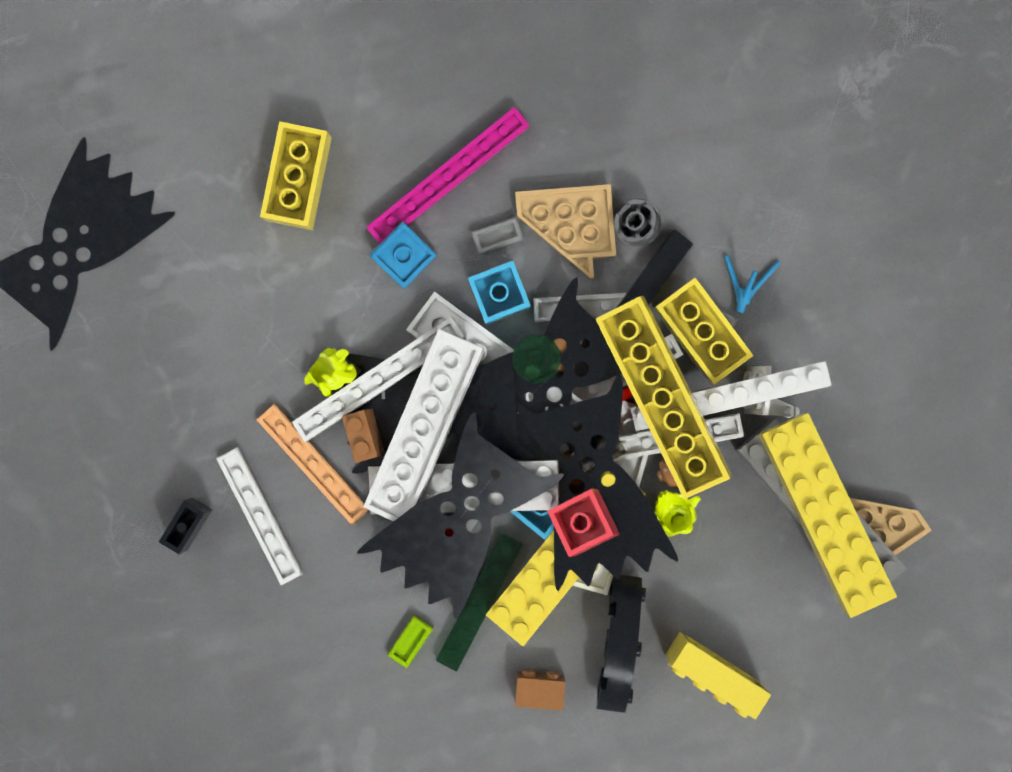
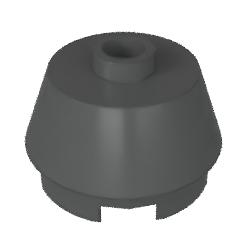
M635 199L626 202V205L620 212L616 213L614 219L617 236L624 244L632 247H640L653 242L661 229V215L658 208L647 200Z

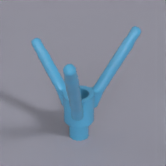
M724 256L735 295H737L735 311L745 313L746 306L750 304V300L755 292L780 265V261L777 260L752 288L757 275V271H753L746 288L739 287L729 256Z

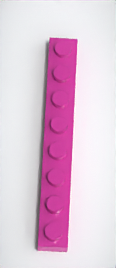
M513 107L366 228L380 244L402 221L409 226L526 131L530 125L519 111Z

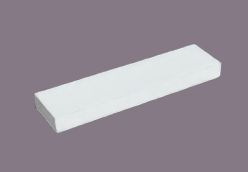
M626 293L576 296V301L593 319H596L614 310ZM561 297L533 298L534 322H550Z

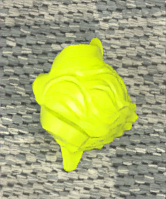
M327 348L321 352L315 364L309 368L310 371H308L304 378L305 384L313 383L319 387V390L326 398H329L333 395L332 390L341 388L345 383H351L356 378L357 373L354 365L348 364L345 359L349 354L348 350Z
M668 490L661 491L657 496L658 500L656 501L654 513L666 535L671 537L679 533H691L694 528L693 523L697 519L695 507L701 498L694 496L691 499H684L682 494L669 492Z

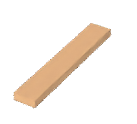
M273 404L256 419L351 525L369 511V509L363 507L365 504L363 499L310 441H303L292 421L276 404Z

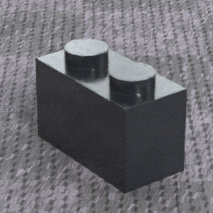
M194 498L184 500L159 540V543L179 555L188 551L212 509Z

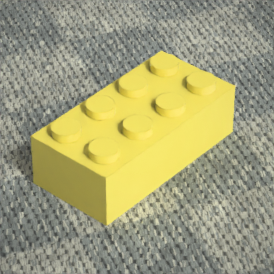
M279 121L260 214L262 219L268 222L313 231L332 139L327 131Z
M696 278L687 282L653 308L709 384L715 385L754 356Z
M681 631L665 654L669 661L668 665L673 668L672 671L683 679L685 676H688L693 681L692 684L704 692L708 689L714 694L713 697L724 705L728 702L735 707L734 711L744 718H747L749 715L756 720L771 696L770 692L760 681Z

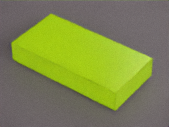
M414 614L387 656L408 668L434 627Z

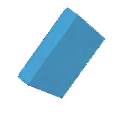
M402 221L369 256L405 289L437 254Z

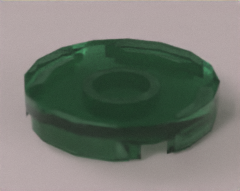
M528 335L521 339L513 350V367L519 377L531 383L546 382L557 373L561 363L560 350L555 342L545 335Z

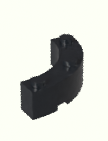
M620 575L619 579H616L614 576L612 578L608 615H611L609 629L606 632L604 648L605 665L604 668H601L597 686L596 709L625 713L627 704H632L633 689H631L635 662L636 657L641 656L642 643L638 642L641 602H645L646 588L642 587L641 577Z

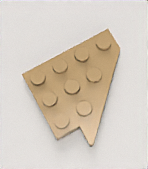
M611 184L515 192L517 218L589 279H594L593 259L616 257Z
M850 498L854 509L894 555H897L932 531L918 510Z

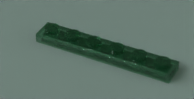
M501 533L464 608L436 658L437 662L457 672L523 543Z

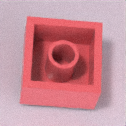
M590 489L547 511L569 557L577 556L620 534L598 489Z

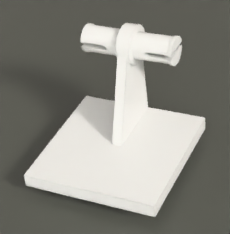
M747 366L743 380L771 374L772 366ZM779 399L743 406L745 409L744 414L777 415L783 418L798 416L800 412L798 407H794Z

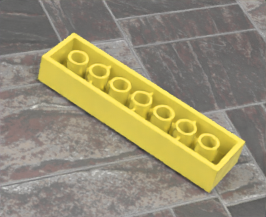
M639 296L596 318L602 334L683 498L686 499L729 480L731 472L645 297Z
M802 413L759 433L758 436L843 613L852 618L897 598L809 413Z
M605 471L600 476L601 484L606 487L612 486L616 481L615 475L610 471ZM554 530L486 614L489 619L522 646L526 644L579 578L572 570H569L559 591L556 590Z

